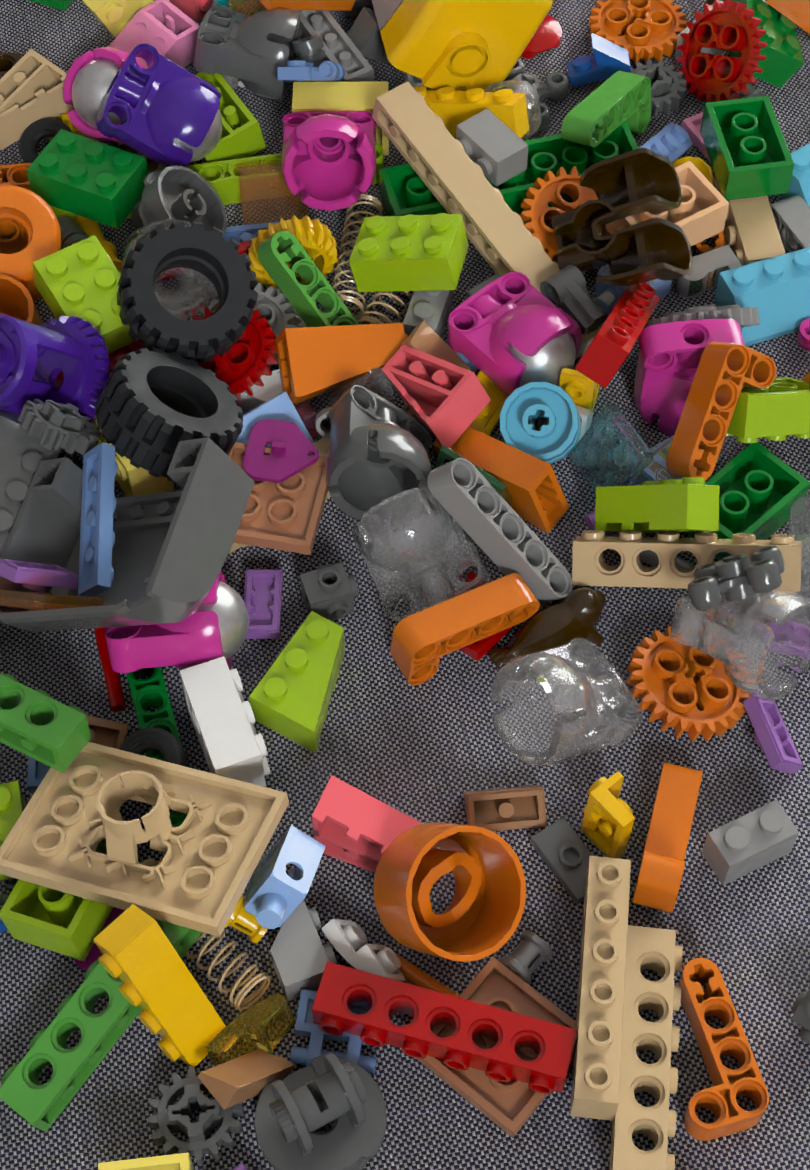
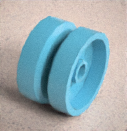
M529 382L516 388L505 400L500 412V431L506 444L549 464H553L564 459L576 447L581 434V417L572 398L561 387L548 382ZM546 419L548 425H542L541 430L537 431L535 427L537 420Z

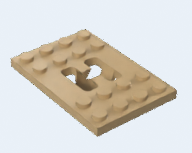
M88 742L64 773L50 767L0 847V874L123 910L128 909L134 904L154 919L220 937L289 804L288 795L286 792ZM131 799L155 805L149 813L141 817L145 829H142L139 819L123 821L119 809L125 801ZM169 809L188 814L180 826L172 827ZM106 838L107 855L95 852L101 840ZM150 840L149 849L166 854L161 863L155 867L138 864L137 844Z

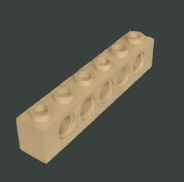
M585 530L582 531V536H577L572 541V581L575 586L688 589V584L695 580L694 571L700 566L715 562L714 556L719 552H728L731 555L747 553L751 562V555L756 550L768 546H777L785 562V571L780 574L782 579L781 586L772 591L800 592L802 541H794V535L774 534L771 535V540H756V535L750 533L733 534V539H717V534L710 532L695 533L694 538H679L678 532H658L657 537H642V532L621 531L619 532V537L605 536V531ZM607 549L616 550L621 556V564L617 566L606 564L602 557L603 551ZM644 550L655 552L659 558V564L654 567L643 565L639 558L640 552ZM681 551H689L695 555L697 564L691 568H684L679 565L676 556Z
M589 856L585 876L576 1013L577 1034L574 1044L570 1116L614 1121L619 1105L631 860Z
M628 925L619 1105L611 1126L609 1170H675V1155L668 1154L667 1149L668 1137H675L677 1121L676 1110H669L670 1094H676L678 1086V1068L671 1067V1052H678L680 1027L672 1025L673 1011H679L681 1003V985H674V970L681 971L683 947L675 945L676 930ZM645 969L654 970L660 975L661 979L649 981L643 977L641 971ZM643 1009L653 1010L659 1016V1020L648 1022L639 1015V1011ZM640 1050H649L656 1055L658 1061L653 1064L644 1063L638 1058L636 1053ZM641 1091L648 1092L655 1098L656 1104L651 1107L642 1106L636 1101L634 1094ZM638 1134L646 1135L653 1141L654 1148L649 1151L640 1150L634 1145L632 1137Z

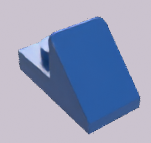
M593 33L591 34V42L594 55H582L573 61L567 62L568 76L572 88L610 78L619 70L631 72L628 50Z

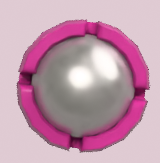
M108 46L95 48L93 51H88L75 59L68 70L63 87V97L65 104L74 105L75 109L67 111L71 123L86 137L107 143L119 141L114 137L109 138L101 134L96 126V118L102 100L117 70L129 55V52ZM136 59L137 64H138L141 68L146 69V68ZM108 113V118L113 124H121L116 114Z
M519 272L507 273L489 283L461 303L450 313L448 318L449 347L455 352L462 353L507 396H510L516 388L529 382H548L559 386L562 368L573 369L575 357L579 352L582 342V333L577 322L533 287L526 275Z
M220 571L198 610L181 622L105 627V638L111 668L118 673H130L141 668L174 666L179 670H183L224 656L229 670H231L233 655L242 646L248 633L249 615L242 597L226 583L225 576Z

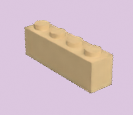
M715 177L713 178V186L721 194L717 179ZM767 196L728 200L729 208L725 221V240L727 245L732 246L733 252L742 266L786 254Z

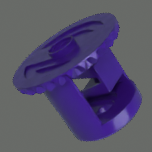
M0 314V409L20 415L27 400L34 402L35 399H39L44 403L46 400H52L56 403H69L79 408L81 416L91 418V423L96 417V403L110 375L108 350L100 332L90 322L75 316H61L58 319L51 318L48 324H41L39 326L15 317ZM61 371H63V382L57 388V376Z

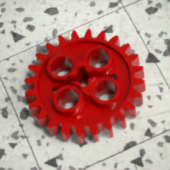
M714 0L713 6L704 5V13L694 12L696 22L687 21L686 24L690 31L689 33H681L680 36L685 40V43L677 46L678 50L683 51V56L677 58L676 62L683 63V67L679 71H682L683 75L686 76L684 79L687 81L686 86L690 87L688 93L696 95L698 101L706 103L739 99L738 93L747 94L748 88L746 84L757 83L753 77L754 72L762 73L763 71L758 66V61L766 60V56L760 54V49L767 46V43L760 41V38L766 31L757 28L762 20L753 17L755 11L746 8V4L736 1L724 0L723 2ZM703 47L725 51L730 50L742 52V56L737 58L701 53L700 50Z
M205 307L204 317L200 318L198 315L193 314L192 319L193 321L206 319L215 312L211 313L210 309ZM258 310L253 311L254 314L243 335L237 343L232 345L227 353L222 356L216 354L212 361L204 364L200 362V359H195V361L199 362V366L206 370L210 369L216 374L218 380L224 381L230 387V393L236 395L239 403L241 402V393L245 392L249 396L253 395L251 387L254 384L260 387L264 386L260 377L262 375L271 376L272 372L268 365L277 363L273 354L277 351L274 341L276 335L265 317L262 318Z

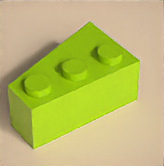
M203 72L195 75L215 86L221 93L219 111L222 118V133L217 146L205 157L207 163L247 158L266 148L259 122L222 75Z
M682 477V479L642 481V485L596 487L595 530L611 532L640 531L657 534L658 532L718 531L720 486L705 485V478Z
M311 611L249 696L255 721L316 754L320 744L319 739L328 715L332 692L335 690L345 653L344 627Z

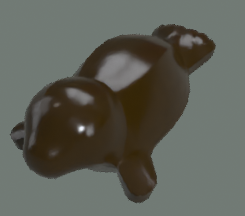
M587 587L577 588L567 597L555 600L552 605L536 612L516 631L508 646L491 648L487 655L496 664L497 669L508 678L520 666L547 663L565 654L575 646L597 647L602 643L603 637L594 629V626L601 617L603 608L606 605V598L601 591L592 590Z

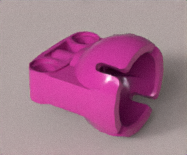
M368 111L293 112L283 116L281 171L286 186L295 196L300 192V200L304 204L314 209L333 211L349 207L360 199V192L363 194L367 192L374 181L377 165L376 122L372 118L373 113Z
M702 319L650 325L642 330L638 337L640 350L633 391V399L642 419L649 425H652L657 420L658 415V430L669 436H674L705 347L713 341L745 345L740 324L736 320Z

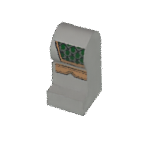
M729 245L692 257V270L690 274L677 278L676 290L685 298H697L705 290L717 287L720 272L740 267L742 264Z

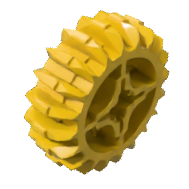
M294 214L291 220H284L281 217L280 222L277 224L269 222L267 230H258V237L251 239L252 245L248 248V257L251 261L250 270L255 272L258 283H261L267 289L271 286L274 289L279 287L260 263L257 251L259 245L264 240L279 231L290 232L297 238L326 280L327 273L333 272L334 264L338 262L337 244L331 230L328 229L327 225H323L319 219L311 220L308 215L298 219ZM295 272L297 281L302 284L300 275Z

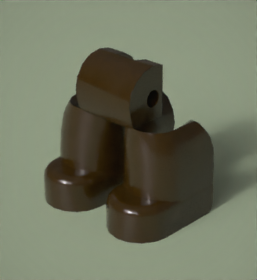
M638 148L594 163L588 167L580 178V186L592 188L598 200H589L580 205L578 209L551 217L553 233L557 235L559 248L557 251L559 270L567 265H574L583 272L609 264L610 276L594 275L596 281L611 286H629L655 279L667 281L689 275L692 270V254L685 233L677 224L665 219L653 218L615 230L614 234L607 236L605 225L644 212L652 214L663 213L679 208L681 204V186L673 164L666 157L647 148Z

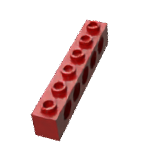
M645 282L627 286L576 365L575 369L606 389L630 353L660 297L655 295L656 291L653 287Z
M328 961L312 1007L313 1023L319 1025V1029L328 1034L341 1036L343 1032L360 1036L362 1042L371 1046L384 1047L385 1044L402 1048L401 1051L404 1054L414 1058L424 1059L428 1055L442 1059L445 1065L453 1069L468 1070L471 1067L485 1071L486 1076L496 1081L510 1082L511 1079L525 1082L528 1083L530 1089L543 1094H552L554 1091L563 1093L577 1034V1029ZM363 1001L368 1003L371 1009L364 1014H355L349 1010V1007L355 1002ZM396 1013H406L412 1017V1021L405 1026H398L393 1024L390 1018ZM438 1024H446L454 1030V1033L442 1038L433 1034L431 1030ZM486 1035L491 1037L496 1045L490 1049H481L474 1044L473 1040L478 1036ZM521 1047H530L535 1050L538 1057L532 1061H524L516 1055L515 1051Z

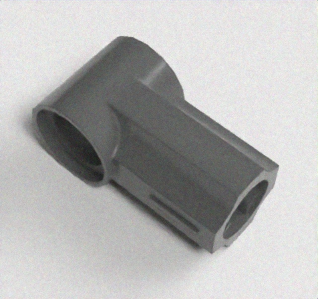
M567 265L541 282V292L555 306L560 307L577 322L582 334H589L606 320L608 314L586 289V280L581 271L574 265Z

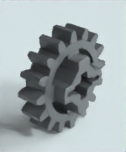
M647 59L646 65H642L637 61L635 62V68L631 67V72L629 73L650 78L651 113L653 116L658 117L661 111L666 115H670L671 108L678 110L680 102H684L687 81L682 79V71L674 73L675 66L664 67V63L661 60L658 64H653L651 59Z
M35 399L34 402L27 400L18 419V422L21 423V429L28 430V436L38 437L41 446L49 450H63L69 454H73L75 450L84 455L86 451L88 452L96 446L101 434L97 430L98 425L90 423L91 418L81 416L79 408L69 403H56L52 400H46L44 403L39 399Z
M193 1067L188 1068L187 1078L181 1079L176 1072L172 1073L174 1084L169 1088L160 1083L158 1090L162 1096L161 1100L150 1099L149 1102L151 1110L157 1113L147 1117L149 1127L158 1129L151 1135L155 1145L166 1142L162 1149L164 1155H171L175 1152H178V1154L189 1153L190 1156H195L198 1166H203L204 1155L209 1153L216 1161L221 1159L218 1148L223 1145L232 1149L234 1142L230 1133H241L242 1131L241 1122L234 1119L244 1115L242 1104H236L224 1110L216 1099L207 1098L202 1094V1090L208 1092L209 1090L198 1078ZM184 1094L176 1105H172L179 1096ZM201 1110L199 1121L192 1123L190 1119L193 1116V1111ZM215 1127H220L212 1137L207 1139ZM170 1130H173L174 1133L182 1132L189 1138V1143L177 1139Z

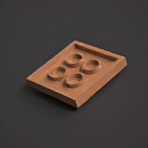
M235 442L228 456L244 471L243 459L247 444ZM266 447L264 455H270L272 448ZM319 456V460L280 483L254 480L255 483L233 543L311 555L328 493L326 482L328 457Z
M494 957L490 959L459 996L463 999L576 1029V1021ZM438 1024L431 1030L433 1034L442 1038L454 1033V1030L446 1024ZM486 1035L478 1036L473 1040L474 1044L481 1049H490L496 1045L495 1041ZM521 1047L515 1051L516 1055L524 1061H532L538 1057L535 1050L530 1047ZM574 1047L571 1055L569 1068L572 1066L574 1060ZM428 1055L424 1059L416 1058L512 1138H514L548 1095L536 1092L528 1087V1083L511 1079L510 1082H500L486 1076L485 1071L471 1067L468 1070L453 1069L445 1065L442 1059Z

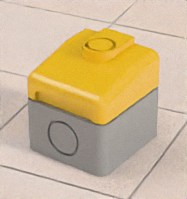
M371 0L379 30H381L380 33L388 61L396 69L421 78L423 85L434 90L453 87L455 91L482 88L485 92L489 88H498L507 78L552 7V0Z

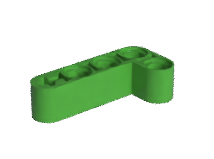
M620 70L614 73L567 113L561 128L563 140L596 147L625 121L631 132L644 133L651 117L650 78Z
M279 231L259 245L257 254L260 263L307 327L359 325L292 233ZM295 272L300 275L302 284L297 281ZM316 300L321 304L323 312L318 310Z

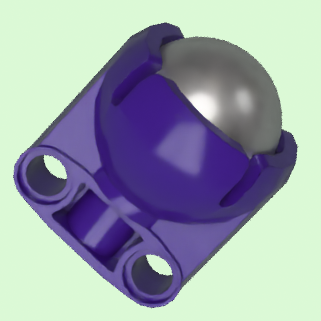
M147 43L139 44L129 53L117 70L102 100L96 118V126L104 136L116 138L165 168L174 165L186 167L189 162L200 160L209 155L220 140L222 133V118L219 111L221 93L212 84L160 55L152 45ZM135 57L143 58L147 63L148 69L141 68L137 64ZM108 113L116 114L121 124H113L108 118Z

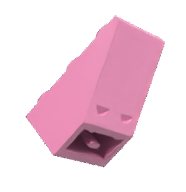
M155 0L134 15L109 47H115L130 53L137 45L147 43L156 48L160 55L184 68L194 62L200 26L170 1ZM135 57L146 69H148L147 63L143 58Z

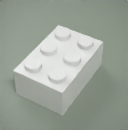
M223 656L180 670L187 709L210 773L266 787L265 775L270 774V768L266 759L268 753L261 733H256L253 724L255 723V718L248 700L244 701L241 693L243 686L237 669L229 670L226 659Z

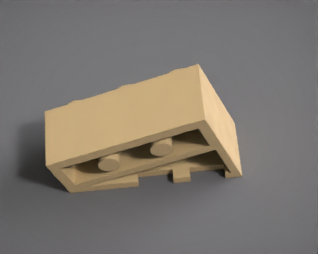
M30 49L0 79V151L18 141L25 129L35 121L44 118L54 119L74 107V105L65 104L63 87L67 73L33 49Z

